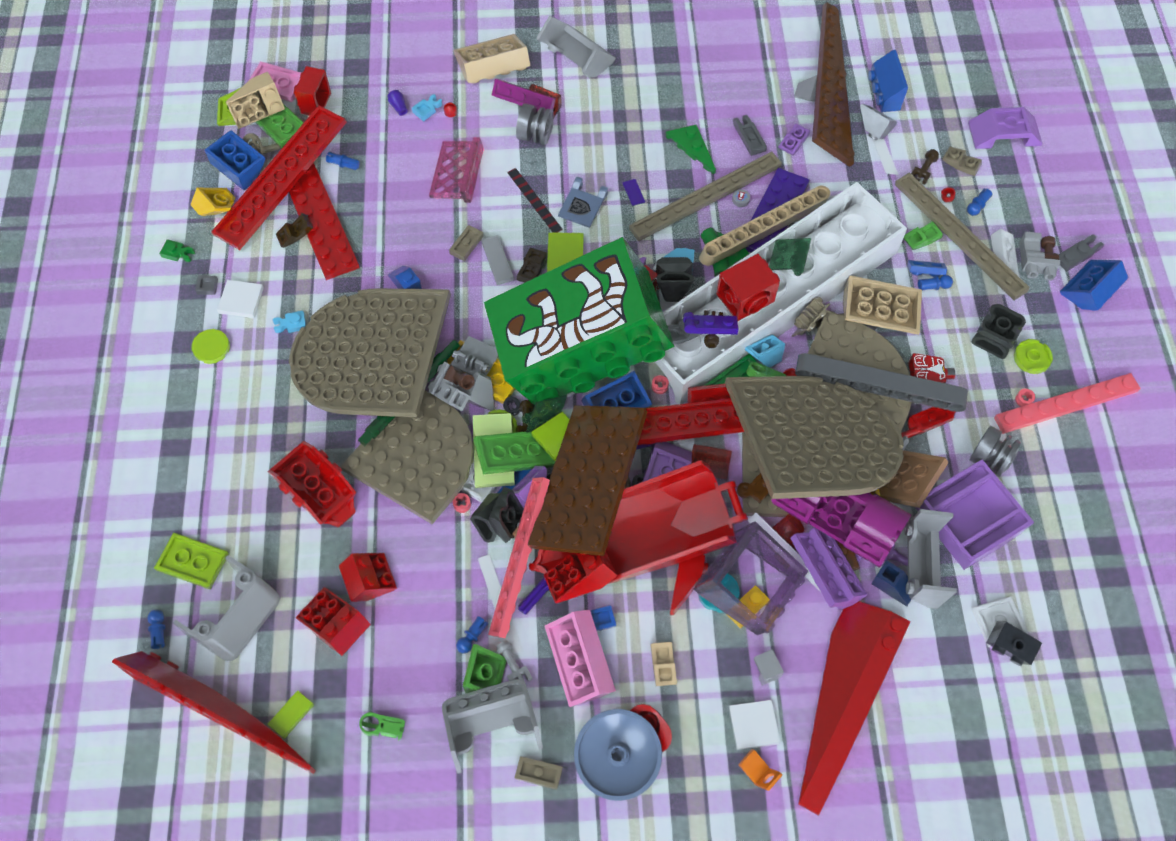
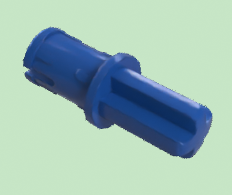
M328 152V155H326V162L339 165L340 168L346 167L357 170L360 167L358 160L349 158L345 154L339 155Z

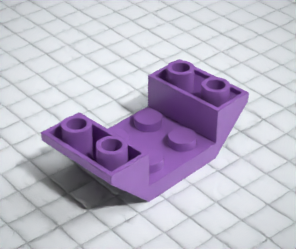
M1025 107L990 108L968 122L975 149L992 148L996 139L1023 138L1025 147L1042 146L1043 144L1035 117Z
M668 442L653 443L649 455L651 457L642 482L691 464L692 452Z

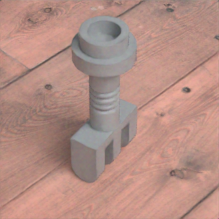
M506 640L496 646L498 649L496 651L497 654H503L512 671L507 676L509 681L516 678L524 681L522 677L524 674L528 681L533 679L526 666L519 668L510 651L513 648L511 643H508Z

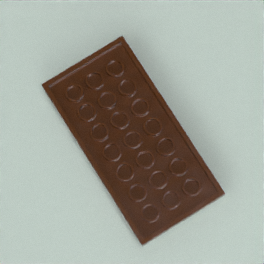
M574 405L549 479L550 482L543 507L535 521L528 542V546L531 549L604 556L646 419L647 410L645 408Z

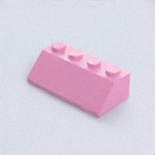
M590 610L574 611L545 625L569 707L601 698L616 691Z

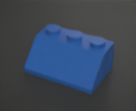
M892 50L874 62L868 73V78L872 82V91L876 95V104L881 112L900 111L908 90L897 51Z
M232 130L205 149L210 164L243 191L259 176L266 160L262 154Z
M1090 260L1060 290V293L1082 310L1096 311L1112 297L1129 277L1122 260Z
M635 371L585 395L581 400L584 406L647 408L652 405Z

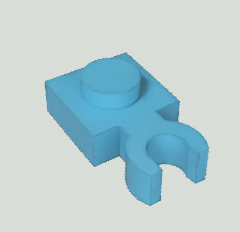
M433 94L428 101L423 99L413 106L412 113L424 122L436 113L435 108L442 106V100L436 101V95Z
M303 310L285 314V319L280 317L272 319L274 325L280 324L274 327L275 333H281L285 329L288 330V333L296 332L306 326Z

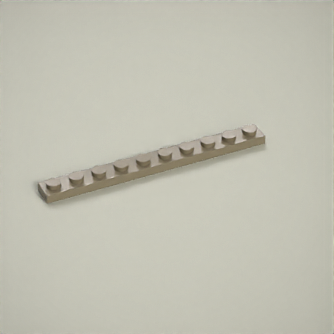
M771 151L629 225V230L639 242L781 167L782 162Z
M910 172L896 180L895 186L1014 301L1029 291L1030 287Z

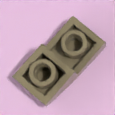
M949 147L943 157V161L950 166L973 176L977 174L982 165V159L966 156V150Z

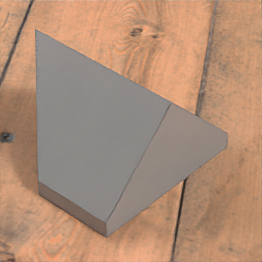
M817 75L799 82L794 97L815 102Z
M477 372L473 375L474 385L468 390L460 386L456 388L470 396L468 403L490 411L495 410L492 380L490 377Z

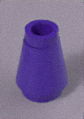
M399 90L391 91L387 95L388 102L400 116L405 115L408 110L403 94Z

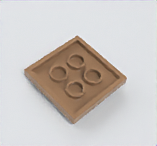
M903 450L904 457L901 466L893 479L885 486L879 488L880 496L889 502L920 508L948 465V461L945 457Z

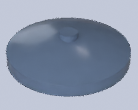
M623 709L601 712L583 726L576 739L574 748L576 770L584 785L602 798L614 801L635 798L648 790L659 774L662 764L660 739L652 725L637 713Z

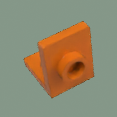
M751 749L738 764L755 786L767 791L783 775L781 772L769 768L754 749ZM774 776L770 782L765 783L769 777Z

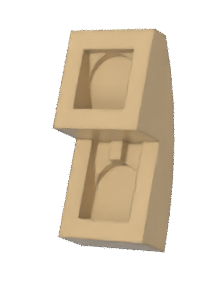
M672 642L650 644L655 685H676L677 678Z

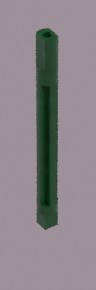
M454 339L441 353L434 357L427 383L437 374L439 365L444 362L447 363L453 352L460 347L459 343ZM377 416L365 429V432L358 441L365 447L388 426L395 416Z

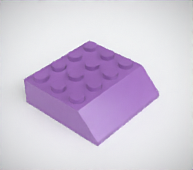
M983 459L933 488L920 508L915 507L917 511L924 509L953 513V518L939 531V539L963 570L1012 541L1034 523Z

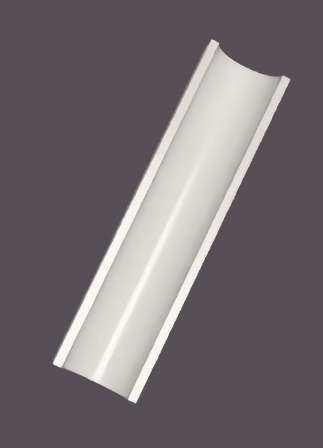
M856 182L732 265L731 267L756 254L765 259L769 268L780 279L775 302L739 320L738 335L716 334L719 337V344L716 348L706 347L704 337L708 334H702L666 350L665 356L655 363L670 382L675 395V402L677 404H684L688 401L689 387L704 386L749 353L745 351V347L770 335L779 337L795 326V319L803 310H806L805 308L813 298L820 297L823 300L822 303L826 304L844 291L849 275L863 278L893 257L899 250L907 228ZM719 275L665 310L663 314L667 326L679 324L681 319H683V314L686 312H692L694 315H703L704 310H708V315H711L712 311H716L715 316H718L719 312H723V316H732L716 295Z

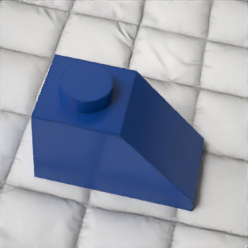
M401 266L388 274L398 289H422L420 279L410 267Z

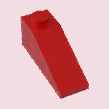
M706 555L679 563L670 615H674L700 583L702 575H706L708 563H705Z

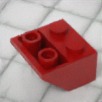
M352 553L339 565L351 602L369 601L397 589L385 553Z

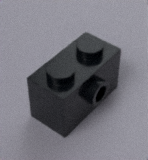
M997 621L986 642L992 646V651L1000 655L1005 654L1009 656L1010 661L1018 666L1032 665L1042 645V642L1007 621Z

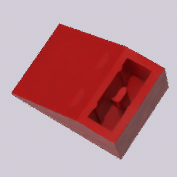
M606 551L604 556L570 553L544 574L556 604L599 590L618 576Z
M325 587L295 617L341 656L371 625L357 609Z

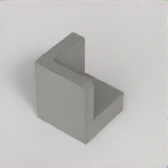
M773 649L754 657L755 664L760 672L758 679L762 686L782 677L784 671Z

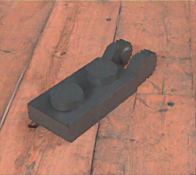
M748 115L742 117L744 125L741 124L738 118H734V127L750 155L765 152L767 145Z
M1092 234L1084 241L1082 240L1060 253V266L1067 272L1092 257L1094 253L1103 248L1104 244L1100 242L1090 248L1088 245L1096 239V236Z

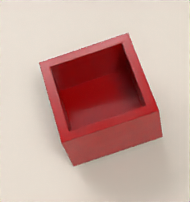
M306 66L300 74V80L294 87V95L296 96L301 114L310 116L318 106L325 108L331 95L325 70Z

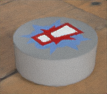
M740 189L733 193L732 202L735 206L745 207L749 204L750 194L747 191Z

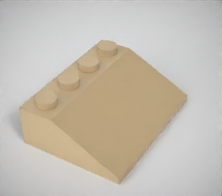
M515 34L453 50L463 76L468 83H478L481 79L485 78L492 79L499 74L507 75L514 70L522 71L530 66L527 46Z
M849 275L843 293L844 320L919 335L922 290Z

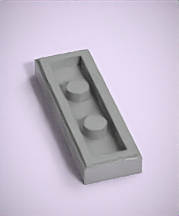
M499 236L482 239V246L496 284L501 285L514 281Z

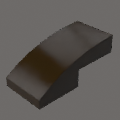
M303 213L292 224L285 223L276 233L280 246L285 248L300 240L313 229L308 215Z
M530 248L517 274V281L525 283L538 277L547 252Z

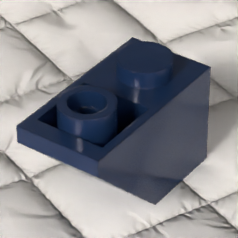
M886 560L871 584L906 607L911 601L909 594L906 593L908 575L905 571Z

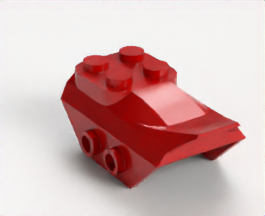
M303 441L267 472L280 484L278 485L279 489L285 495L289 493L293 497L291 499L298 508L303 507L320 525L330 524L340 527L356 512L354 507L356 491L342 475V469L335 462L332 464L328 460V455L322 449L318 451L313 445Z

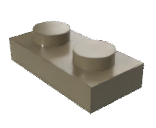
M468 225L449 249V253L465 261L484 237L483 232Z
M520 756L514 778L515 780L557 790L563 767Z

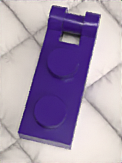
M692 312L683 314L684 331L686 333L738 335L737 316L694 315Z

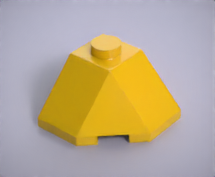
M197 187L191 206L201 216L217 215L230 211L236 198L227 188Z

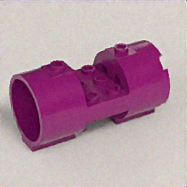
M871 493L851 496L771 500L775 506L805 524L812 525L842 543L845 548L879 568L912 516L877 494L872 495Z

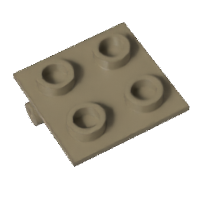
M820 297L813 298L805 308L806 310H803L795 319L794 325L798 329L792 334V337L799 334L803 335L806 331L810 332L816 326V320L818 318L821 319L828 312L826 309L830 303L824 305Z

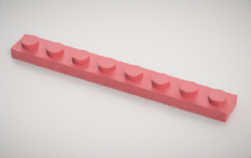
M1132 373L996 414L994 419L1002 434L1136 393L1141 388Z
M539 477L532 479L488 633L490 636L505 639L510 630V621L516 608L515 603L518 593L521 590V581L527 569L529 554L532 551L528 546V542L535 521L542 510L550 482L547 478Z

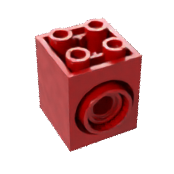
M756 254L720 273L716 295L732 316H737L738 322L775 302L780 279L769 268L767 261L762 259L759 254Z

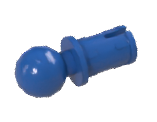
M984 188L977 197L973 198L972 202L967 206L968 214L971 216L978 215L981 209L985 207V203L992 197V191Z
M943 275L940 278L934 276L930 279L918 280V289L922 291L929 289L939 290L940 287L948 289L953 285V279L949 275Z
M157 609L150 611L147 616V620L151 624L148 627V631L151 636L152 649H160V645L161 648L165 647V625L162 624L165 616L161 610Z
M477 616L470 628L464 631L466 637L457 640L456 649L458 652L466 654L471 651L472 641L477 642V638L488 625L486 621L484 622L483 618Z

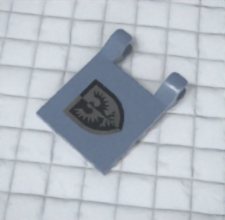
M576 177L558 213V217L590 228L603 201L608 195V187L601 186L598 196L581 191L583 179Z

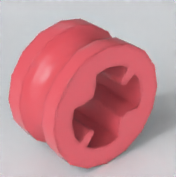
M655 376L651 385L653 392L656 394L666 393L669 381L665 376ZM658 382H662L661 388L658 387Z
M1026 388L1021 389L1015 397V401L1020 407L1032 404L1035 400L1034 392ZM1023 395L1027 396V401L1024 400V397L1022 398Z
M459 493L452 501L454 509L459 513H465L471 507L470 498L465 493ZM460 500L462 502L465 500L466 505L464 506L461 504L459 506L458 501Z

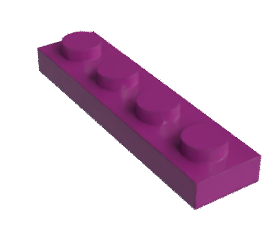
M495 79L491 94L521 106L523 104L536 106V111L540 107L545 108V111L553 109L556 98L500 79Z

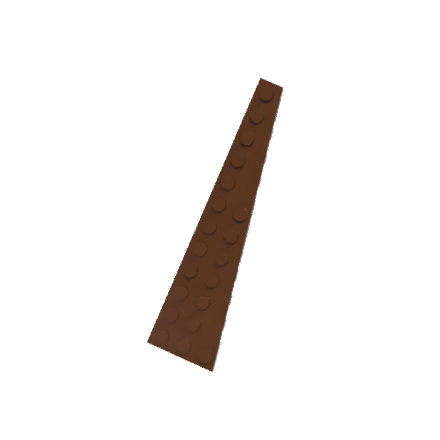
M826 2L822 7L812 142L850 167L854 164L855 152L852 145L846 87L847 74L844 67L839 10L834 5Z

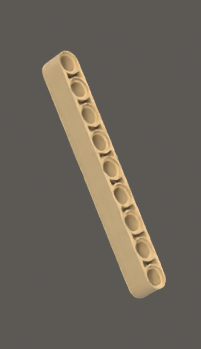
M818 186L710 241L704 246L699 256L700 262L706 266L713 265L807 216L826 203L830 197V190L826 186Z

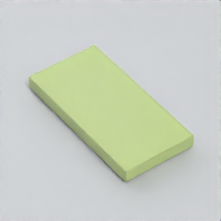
M511 413L473 415V439L475 436L512 433ZM473 440L475 488L514 486V471L483 475Z

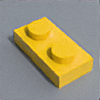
M755 585L726 612V615L741 629L769 603L770 599Z

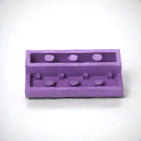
M813 528L806 533H796L790 538L830 608L837 607L839 610L847 608L867 595L835 539L817 528Z

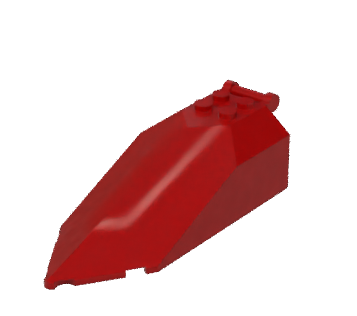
M700 460L624 489L606 548V553L618 576L608 584L672 566L737 543L733 525L748 520V517L743 512L735 489L737 487L735 481L719 485L710 465ZM724 491H728L736 514L734 517H730L722 494ZM540 549L533 563H529V569L545 574L568 556L570 552Z

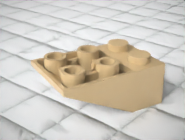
M268 72L251 78L226 101L238 129L285 109L275 83Z

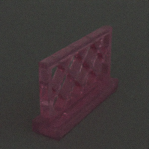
M473 137V141L442 142L429 192L430 198L463 199L465 203H471L484 151L480 137ZM447 147L455 148L449 153L446 152ZM465 147H470V150L465 153L461 151ZM456 153L461 155L455 160L451 158ZM449 159L451 163L444 167L442 163ZM465 159L467 161L466 164L460 167L458 163ZM456 166L458 169L450 174L448 170ZM443 173L448 175L442 180L439 179V176ZM462 173L463 177L459 180H456L454 178L458 174ZM452 179L454 183L446 187L444 184ZM441 186L444 188L440 193L435 192ZM457 186L460 188L459 193L451 192Z

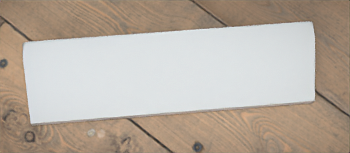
M999 229L991 235L993 253L1019 277L1013 234ZM997 285L999 294L1008 295Z

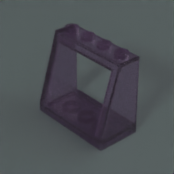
M754 521L735 531L737 543L726 546L721 550L693 590L756 635L769 633L774 628V621L784 613L785 605L795 597L794 592L805 582L804 577L808 570ZM745 548L787 576L759 617L754 615L721 584V581Z

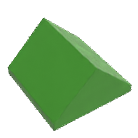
M473 644L463 682L465 693L501 684L506 664L504 656Z

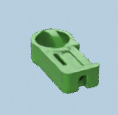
M751 362L746 371L749 377L786 376L758 362Z
M368 712L361 717L359 726L361 731L367 736L379 737L381 734V736L391 738L398 737L399 741L403 736L405 721ZM375 717L378 719L379 724L364 722V719ZM362 726L374 728L376 730L366 731Z

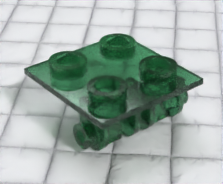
M811 238L776 240L769 268L771 270L792 269L794 275L800 276L804 272Z
M567 395L536 402L533 413H525L522 416V422L528 426L526 433L532 432L560 414Z

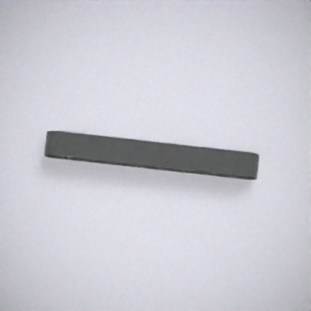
M807 353L798 355L795 370L796 376L823 378V382L831 384L839 382L855 390L955 412L966 410L968 390L963 387Z

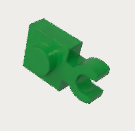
M167 239L159 254L162 258L178 262L179 258H183L184 261L191 262V258L187 254H195V251L191 247H185L183 243Z

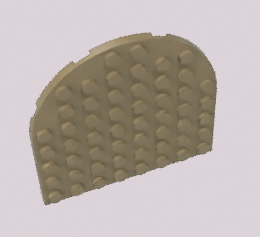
M365 289L358 291V294L348 297L343 295L320 308L310 317L311 321L305 328L302 327L299 330L290 351V375L299 393L310 404L331 413L418 417L451 297L450 290Z
M810 376L726 377V388L771 499L865 494L885 486L898 472L904 457L902 435L890 415L886 411L882 412L875 406V401L858 390L839 382L831 384L823 382V378Z

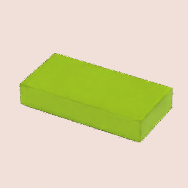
M297 690L270 720L268 725L285 739L311 710L314 704Z

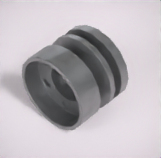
M523 104L517 119V139L530 141L533 135L534 143L540 141L542 145H546L553 129V109L545 111V108L540 107L537 113L536 106Z
M990 425L969 461L977 463L982 459L984 462L989 461V468L993 470L995 465L998 466L995 475L1000 477L1013 463L1021 442L1016 439L1012 446H1009L1008 444L1012 437L1008 436L1003 442L1000 441L1002 431Z

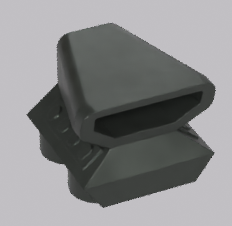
M661 257L656 262L657 284L666 302H679L682 300L694 282L692 275L693 263L688 257Z
M994 304L986 314L971 343L1000 359H1005L1009 349H1012L1022 331L1026 320L1023 315L1001 304Z
M503 487L500 493L488 494L474 511L470 520L484 542H493L498 535L507 543L511 538H514L513 532L521 521L524 508L514 491Z

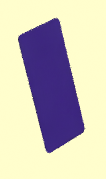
M636 179L622 182L632 206L645 203Z

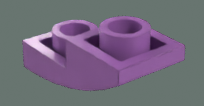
M795 123L778 148L794 155L809 136L810 130Z

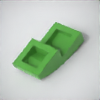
M932 221L920 229L917 227L906 233L904 240L912 250H916L941 239L943 233Z

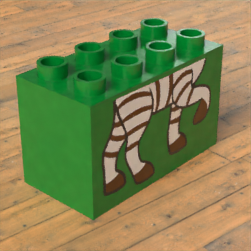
M623 237L484 302L505 381L536 407L540 408L556 406L560 402V397L571 392H588L594 388V382L607 376L609 378L622 377L630 371V366L641 361L646 363L656 362L665 356L666 350L675 347L649 271Z

